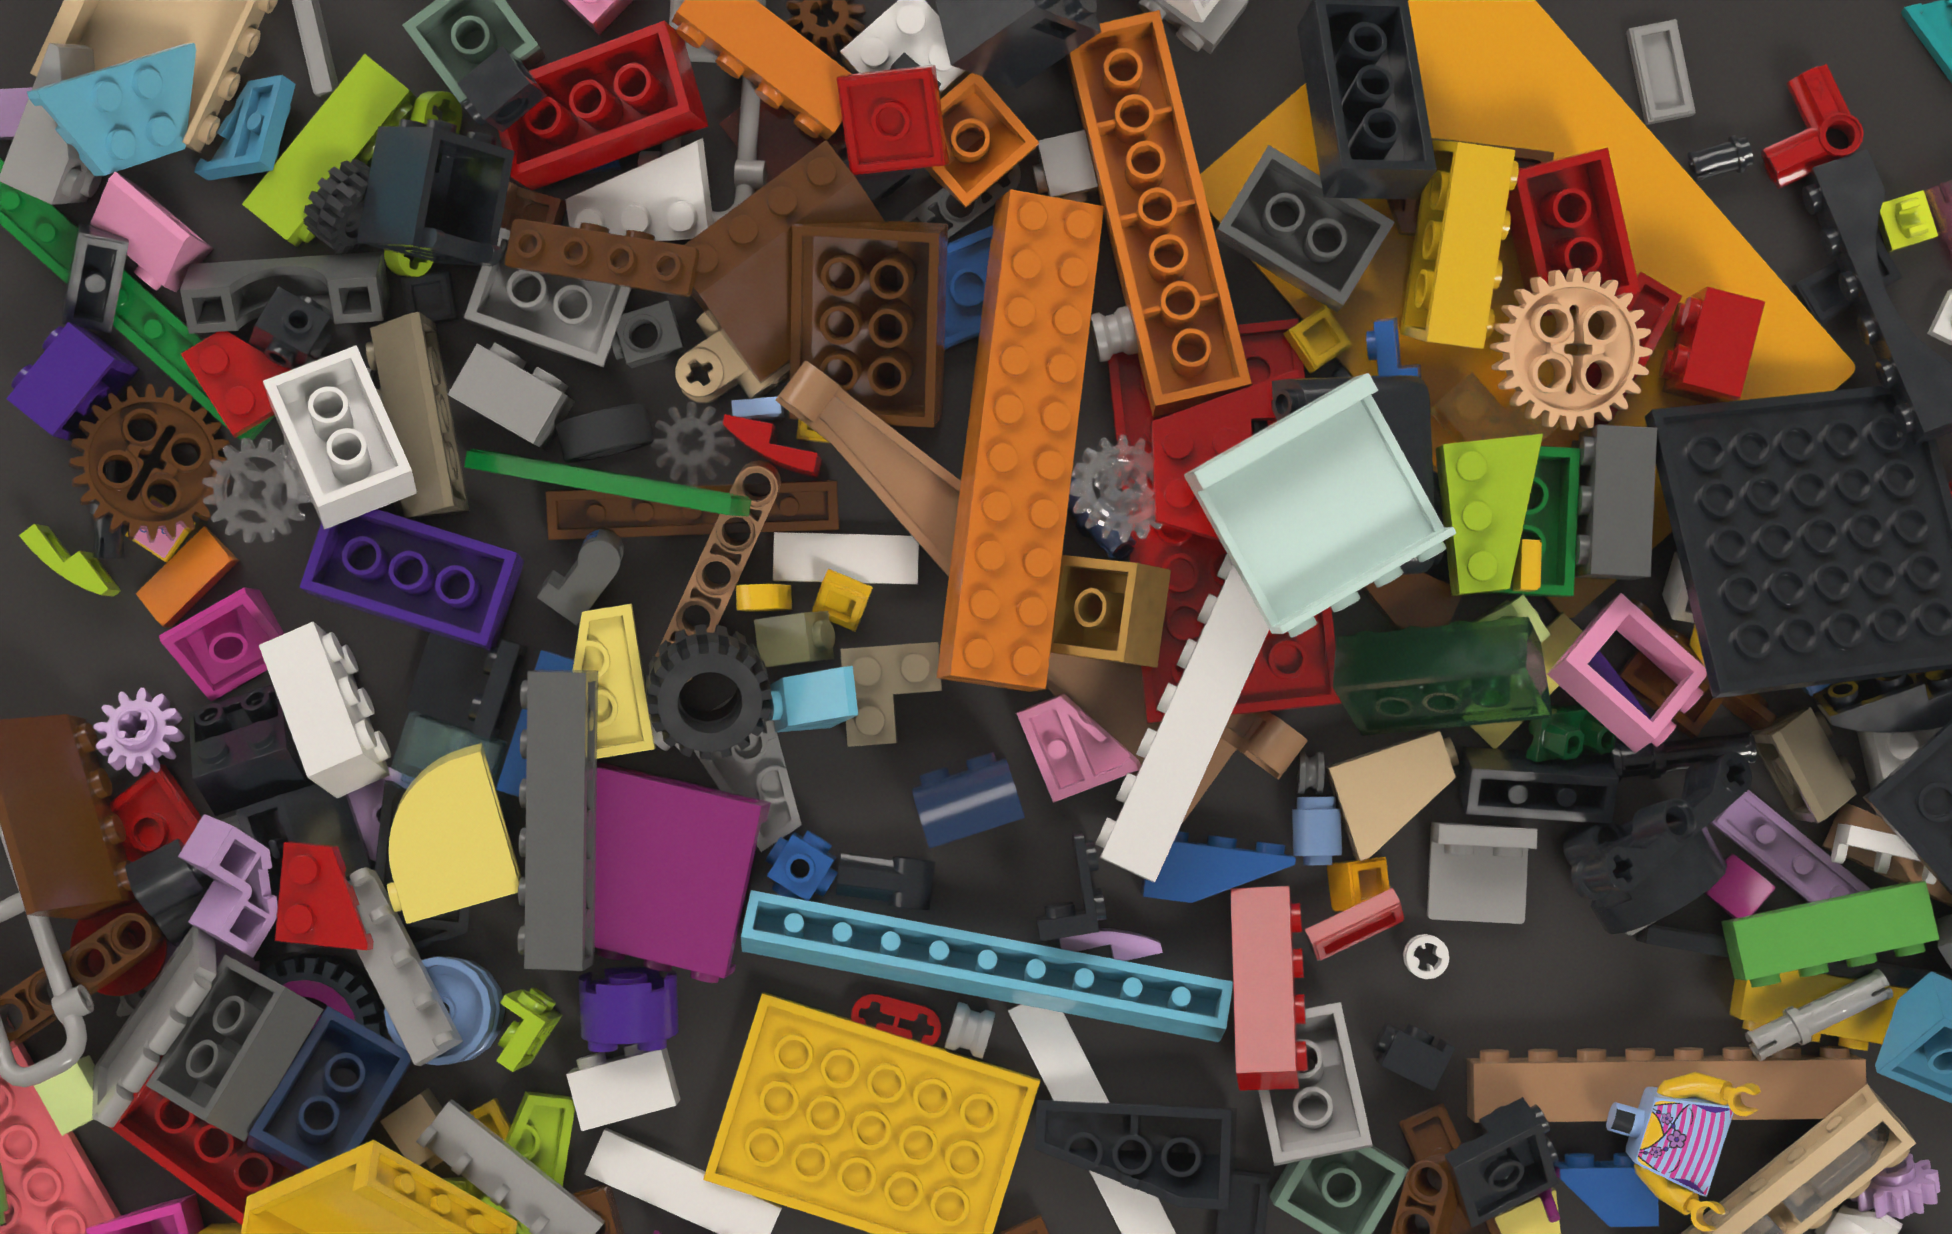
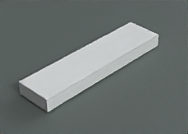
M608 1128L604 1129L585 1172V1175L717 1234H771L782 1209V1205L705 1181L703 1180L705 1171Z

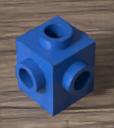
M807 830L804 836L795 832L789 841L780 837L765 862L773 866L767 877L775 881L771 889L781 896L795 899L801 897L806 901H809L814 893L823 897L838 874L837 871L830 868L837 858L828 852L832 845ZM804 859L808 862L810 870L807 876L797 877L792 873L791 865L794 860Z

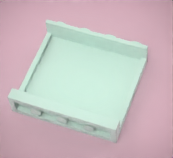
M1369 373L1350 379L1184 474L1272 634L1288 632L1292 638L1309 630L1317 624L1314 616L1330 606L1333 612H1338L1352 605L1361 598L1357 592L1358 590L1373 581L1376 587H1381L1395 580L1404 573L1400 567L1401 565L1415 557L1421 563L1438 555L1446 549L1443 541L1456 534L1454 527H1444L1374 401L1371 394L1377 392L1378 389Z

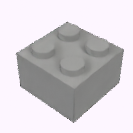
M495 342L490 350L476 344L448 395L547 451L557 434L556 425L565 420L575 403L574 400L564 394L569 386L539 367H536L532 375L524 371L523 368L527 362Z

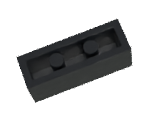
M1463 747L1457 793L1466 814L1612 824L1619 778L1607 756L1579 755L1574 759L1564 760L1560 758L1535 762L1526 758L1527 751Z

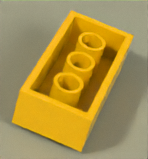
M1432 140L1437 171L1421 193L1400 334L1426 342L1484 349L1485 338H1490L1495 322L1494 310L1490 309L1493 289L1499 287L1502 279L1503 265L1502 261L1498 260L1501 240L1506 239L1510 229L1511 216L1506 207L1509 190L1512 191L1517 183L1518 162L1514 161L1515 150Z

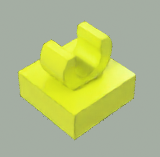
M1924 190L1882 203L1878 226L1887 252L1938 236Z

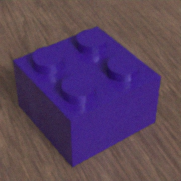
M68 322L64 328L59 326L49 334L42 345V349L45 351L33 366L31 364L25 366L15 376L11 384L14 390L6 399L50 435L68 441L77 438L84 439L86 435L78 427L81 420L96 424L97 421L91 413L92 406L96 405L107 411L109 408L107 402L108 394L112 393L118 397L140 369L96 333Z

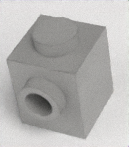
M1085 130L1038 140L1037 153L1040 164L1032 165L1038 194L1047 192V196L1089 203V196L1097 193L1098 184Z

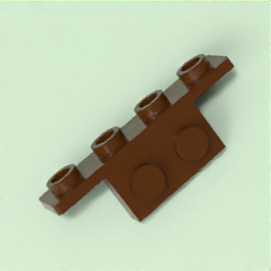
M515 219L510 232L505 265L513 269L689 297L692 293L699 250L692 246L655 241L654 235L641 231L626 230V235L623 236L609 233V228L591 223H581L580 228Z
M1629 599L1702 664L1694 651L1690 649V641L1683 634L1673 629L1666 630L1652 619L1654 615L1646 605L1638 600ZM1638 649L1635 650L1618 673L1629 690L1655 711L1661 707L1678 686ZM1706 676L1698 686L1704 691L1700 699L1686 713L1679 710L1671 721L1677 725L1676 728L1691 739L1698 736L1720 704L1754 730H1761L1771 726L1777 719V716L1767 709L1769 707L1768 702L1758 693L1713 698L1708 676Z

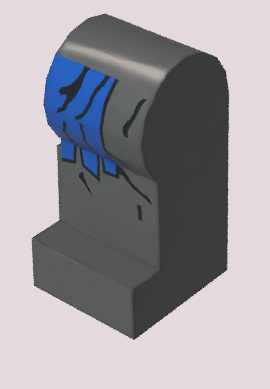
M607 529L592 531L586 536L580 549L578 560L565 577L552 570L541 585L537 598L577 626L581 621L582 612L590 609L616 575L624 555V545L621 538L616 533Z

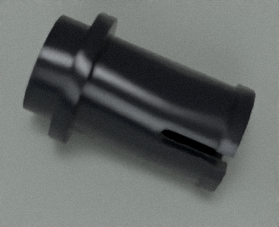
M1736 135L1729 136L1726 143L1695 152L1691 151L1687 154L1690 172L1695 182H1700L1702 179L1733 170L1743 173L1747 166L1753 165V153L1746 137L1738 139Z

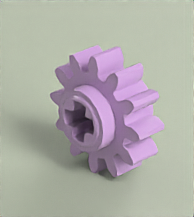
M140 688L137 692L136 700L132 701L124 692H120L118 698L121 706L114 709L110 705H103L102 710L109 717L107 723L99 722L94 724V729L104 737L95 746L103 756H109L108 763L117 771L126 764L127 770L133 776H138L142 770V764L146 763L157 773L160 771L158 758L161 755L169 759L177 757L169 744L171 741L179 742L184 740L185 736L182 732L174 727L183 718L175 708H169L170 701L162 693L152 700L148 691L145 688Z
M1908 1154L1900 1164L1891 1168L1886 1167L1873 1177L1869 1187L1861 1195L1852 1198L1851 1201L1858 1202L1860 1212L1875 1208L1876 1218H1881L1887 1214L1890 1217L1903 1219L1914 1212L1923 1214V1203L1932 1205L1938 1203L1937 1193L1940 1192L1938 1170L1931 1169L1929 1160H1921L1914 1163L1913 1155Z

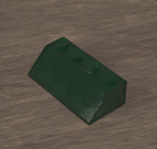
M1503 616L1497 620L1473 623L1456 621L1445 626L1426 628L1409 626L1398 631L1380 633L1362 631L1352 636H1342L1336 639L1333 689L1362 736L1552 718L1542 645L1529 617Z

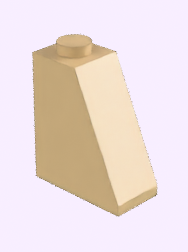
M1430 731L1325 767L1333 796H1336L1337 808H1341V819L1355 859L1362 861L1370 858L1456 778L1452 766L1458 765L1459 761L1450 737L1443 739L1440 731Z

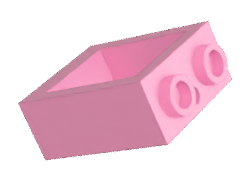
M1620 593L1598 612L1547 675L1636 753L1649 743L1658 747L1669 737L1677 726L1671 719L1679 710L1686 713L1703 695L1704 691L1698 686L1706 678L1707 672L1706 668L1626 596ZM1615 630L1678 684L1651 719H1648L1588 665Z

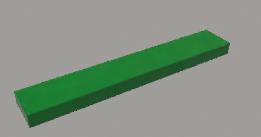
M470 449L466 453L464 465L465 468L730 516L749 517L751 499H748L749 497L491 450Z

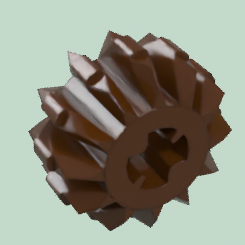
M789 0L786 3L787 11L796 16L789 18L785 23L797 32L800 31L799 33L820 50H822V46L827 47L828 54L832 59L838 58L837 44L841 43L846 47L853 40L848 33L859 35L865 30V25L856 19L866 15V8L864 4H853L855 0H802L803 2ZM823 9H832L834 19L836 20L834 24L828 20V27H820L817 16H815L817 12L824 15Z

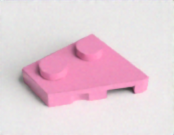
M1064 693L1024 708L1016 713L1053 803L1123 777L1127 773L1131 774L1139 771L1141 767L1140 761Z

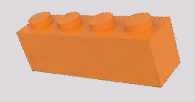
M685 0L676 11L672 22L678 26L676 32L683 40L698 49L702 45L718 56L715 62L722 70L734 78L739 79L742 75L757 86L755 93L760 99L773 108L778 109L781 105L796 116L794 123L804 133L813 138H817L820 135L828 140L842 123L836 78L840 75L851 73L757 0Z

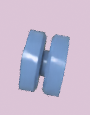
M433 957L422 960L442 1001L449 1006V1015L463 1040L460 1044L425 1064L440 1066L476 1058L491 1047L502 1029L505 1006L500 1003L503 999L500 986L488 970L473 960L456 957ZM385 1008L384 1014L388 1034L396 1045L407 1050Z

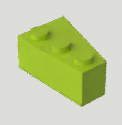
M1543 434L1449 443L1435 449L1444 527H1454L1456 534L1445 540L1451 596L1510 589Z

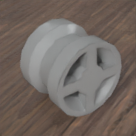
M1128 306L1117 308L1114 314L1107 316L1099 312L1091 314L1090 326L1100 362L1110 360L1113 354L1124 352L1128 356L1138 354L1137 338Z
M958 1001L945 1048L956 1050L959 1047L968 1049L972 1056L982 1059L991 1033L995 1012L984 1010L981 1013L970 1010L968 1004Z

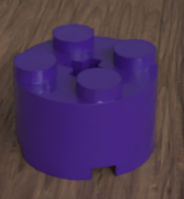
M628 966L604 969L605 978L592 981V971L579 976L581 1038L588 1041L589 1051L610 1052L617 1050L618 1044L637 1043L638 1050L657 1051L667 1048V1039L678 1034L677 973L675 971L668 972L666 977H660L658 970L645 966Z

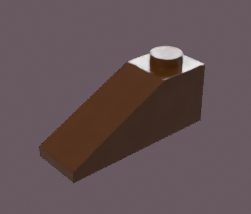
M1425 573L1401 575L1381 587H1376L1373 581L1361 588L1362 592L1386 622L1400 630L1397 638L1423 650L1427 643L1440 645L1462 595L1451 596L1449 584Z

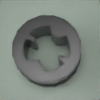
M1305 751L1298 753L1296 761L1297 794H1304L1307 789H1312L1315 794L1322 795L1325 773L1323 752L1316 751V754L1311 757L1307 756Z

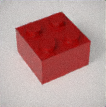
M1707 286L1686 298L1685 304L1679 303L1671 324V331L1677 332L1673 351L1666 350L1659 370V378L1665 379L1662 392L1706 404L1729 402L1741 398L1765 301Z

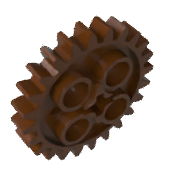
M148 384L144 397L139 398L133 387L128 386L126 389V401L121 402L114 394H108L109 410L105 411L101 407L93 405L91 413L97 421L96 424L81 420L78 428L88 438L73 439L71 444L72 448L83 453V456L74 457L69 460V467L83 470V474L72 479V487H87L88 489L80 499L81 506L96 502L98 507L92 519L97 521L109 515L112 518L109 532L114 533L122 524L127 525L128 539L132 541L139 529L146 530L149 543H154L158 529H164L170 541L176 537V525L181 524L189 533L193 532L195 529L193 515L205 521L211 516L208 508L205 506V502L219 506L223 500L213 488H225L230 483V479L218 473L219 470H225L232 465L231 459L218 456L219 452L228 448L229 440H214L213 437L220 429L221 423L213 422L206 425L203 420L208 411L204 407L195 412L190 410L189 407L192 402L190 394L185 396L180 403L173 401L174 390L170 386L165 391L163 398L156 397L152 384ZM135 420L147 421L152 425L155 436L148 441H137L130 436L127 426ZM168 426L173 427L175 433L163 450L158 462V466L163 470L154 468L137 498L133 501L129 500L127 494L138 478L144 463L139 456L148 459L164 430ZM178 444L190 445L196 450L198 461L190 466L180 465L173 459L171 449ZM111 461L123 462L128 466L131 477L123 483L110 482L103 473V467ZM155 485L166 486L172 491L174 502L167 507L160 508L154 506L147 497L148 489Z

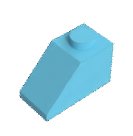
M853 666L784 677L770 684L772 699H769L771 706L769 720H774L775 733L832 728L858 715Z

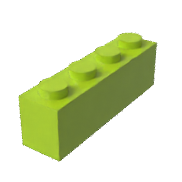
M364 54L278 159L273 170L264 176L242 205L294 246L298 247L302 241L310 242L315 235L304 224L303 219L308 216L304 213L305 205L312 204V201L308 199L311 192H318L320 186L317 184L322 177L327 180L330 177L328 171L334 166L340 170L341 162L346 160L351 163L352 159H357L371 167L378 126L398 127L400 119L410 120L417 97L401 82Z

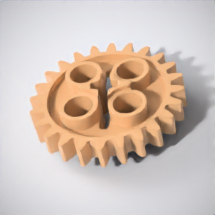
M1580 268L1569 269L1566 280L1560 270L1549 271L1548 284L1541 277H1534L1530 279L1533 294L1525 289H1516L1514 294L1520 305L1518 307L1503 305L1501 309L1510 320L1508 323L1494 324L1493 329L1503 334L1504 339L1503 342L1491 344L1490 349L1503 353V359L1494 363L1491 367L1492 370H1506L1507 377L1499 383L1498 387L1499 389L1514 388L1516 390L1509 401L1511 406H1520L1526 402L1528 403L1524 414L1525 418L1535 419L1543 412L1542 426L1553 427L1559 419L1562 430H1573L1577 419L1582 428H1593L1594 414L1601 421L1612 420L1610 405L1616 409L1626 410L1628 404L1622 394L1624 392L1631 394L1640 393L1641 389L1632 380L1634 375L1649 374L1648 369L1638 364L1639 357L1652 354L1651 349L1639 346V339L1648 336L1651 330L1646 328L1637 329L1635 322L1644 315V311H1628L1626 307L1633 298L1632 293L1614 296L1618 287V281L1607 280L1600 287V272H1589L1583 281ZM1572 305L1576 307V314L1573 318L1569 312ZM1547 310L1554 315L1557 323L1554 333L1549 337L1543 334L1540 329L1541 316ZM1595 312L1604 321L1603 333L1597 339L1591 335L1588 329L1589 319ZM1565 344L1577 345V355L1565 354ZM1545 360L1550 362L1554 368V378L1546 387L1540 383L1537 374L1539 366ZM1593 362L1599 365L1602 372L1601 381L1595 388H1592L1586 380L1587 368ZM1569 381L1573 387L1570 394L1566 392V386Z

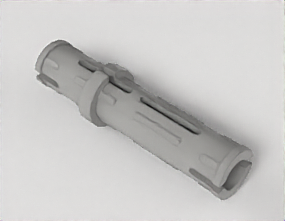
M1875 969L1872 973L1798 1009L1794 1008V1006L1784 1009L1783 1016L1757 1029L1745 1032V1037L1748 1042H1753L1749 1047L1759 1061H1763L1766 1057L1795 1043L1805 1045L1811 1042V1035L1881 1001L1893 998V991L1891 988L1885 989L1890 984L1882 971Z

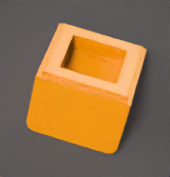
M1386 857L1368 858L1362 861L1334 862L1332 865H1327L1331 907L1334 911H1345L1390 889Z

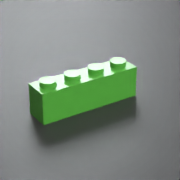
M1909 881L1721 921L1734 979L1750 980L1752 988L1780 983V973L1798 970L1799 977L1824 974L1829 972L1828 963L1846 960L1847 967L1877 962L1876 953L1894 949L1895 957L1925 952L1924 943L1940 940L1926 881Z

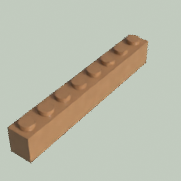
M1789 1046L1766 1057L1763 1061H1759L1755 1055H1752L1749 1047L1722 1048L1723 1056H1704V1049L1695 1047L1674 1048V1056H1655V1049L1627 1048L1625 1049V1057H1606V1049L1597 1048L1577 1049V1057H1558V1050L1530 1049L1528 1050V1058H1509L1508 1050L1487 1049L1480 1050V1058H1466L1467 1116L1474 1123H1480V1118L1492 1113L1498 1107L1506 1106L1523 1097L1530 1107L1537 1104L1548 1122L1607 1121L1608 1113L1614 1102L1638 1108L1646 1087H1659L1664 1080L1698 1072L1730 1081L1733 1088L1745 1083L1758 1085L1761 1093L1750 1095L1742 1092L1741 1094L1743 1104L1748 1107L1757 1108L1758 1111L1748 1116H1739L1733 1113L1731 1120L1824 1119L1866 1085V1059L1850 1054V1048L1843 1046H1821L1820 1054L1801 1055L1800 1047Z

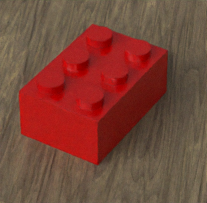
M1608 147L1519 168L1517 183L1512 191L1509 190L1506 210L1510 212L1511 216L1510 229L1524 289L1533 294L1530 279L1534 277H1541L1548 284L1549 271L1560 270L1566 280L1569 269L1580 268L1583 281L1589 272H1600V287L1607 280L1618 281V287L1614 296L1623 293L1635 294L1641 292ZM1572 305L1569 311L1576 309V307ZM1547 310L1542 316H1551L1553 314Z

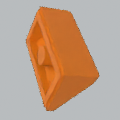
M204 526L136 595L162 627L171 628L240 560Z

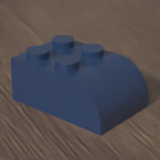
M990 752L966 760L968 770L950 775L948 767H944L919 776L921 785L914 787L912 793L929 849L1025 818L1006 757L996 760L994 752Z
M327 1006L249 1132L247 1146L298 1174L363 1145L391 1100L412 1061L408 1051Z

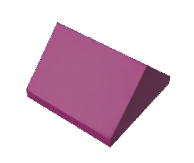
M244 587L159 635L160 642L210 702L267 671L268 669L259 645L285 633L261 591Z

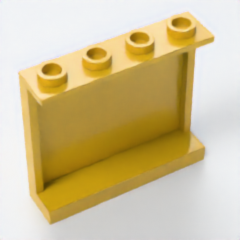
M372 1140L247 1196L241 1234H516L517 1221L379 1142Z

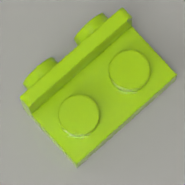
M534 987L529 992L520 989L505 994L500 1002L522 1018L519 1023L517 1021L511 1023L498 1043V1046L504 1050L497 1059V1062L512 1072L532 1063L563 1016L553 1009L556 1002L547 994Z

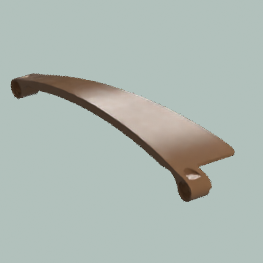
M805 360L775 400L833 445L889 511L949 577L961 481L856 401L830 377ZM1050 653L1047 689L1054 696L1066 694L1132 753L1142 765L1144 758L1136 755L1147 729L1150 728L1157 731L1160 723L1147 724L1141 666ZM1270 712L1230 715L1183 822L1236 749L1279 780L1308 740ZM1138 771L1131 774L1137 776Z

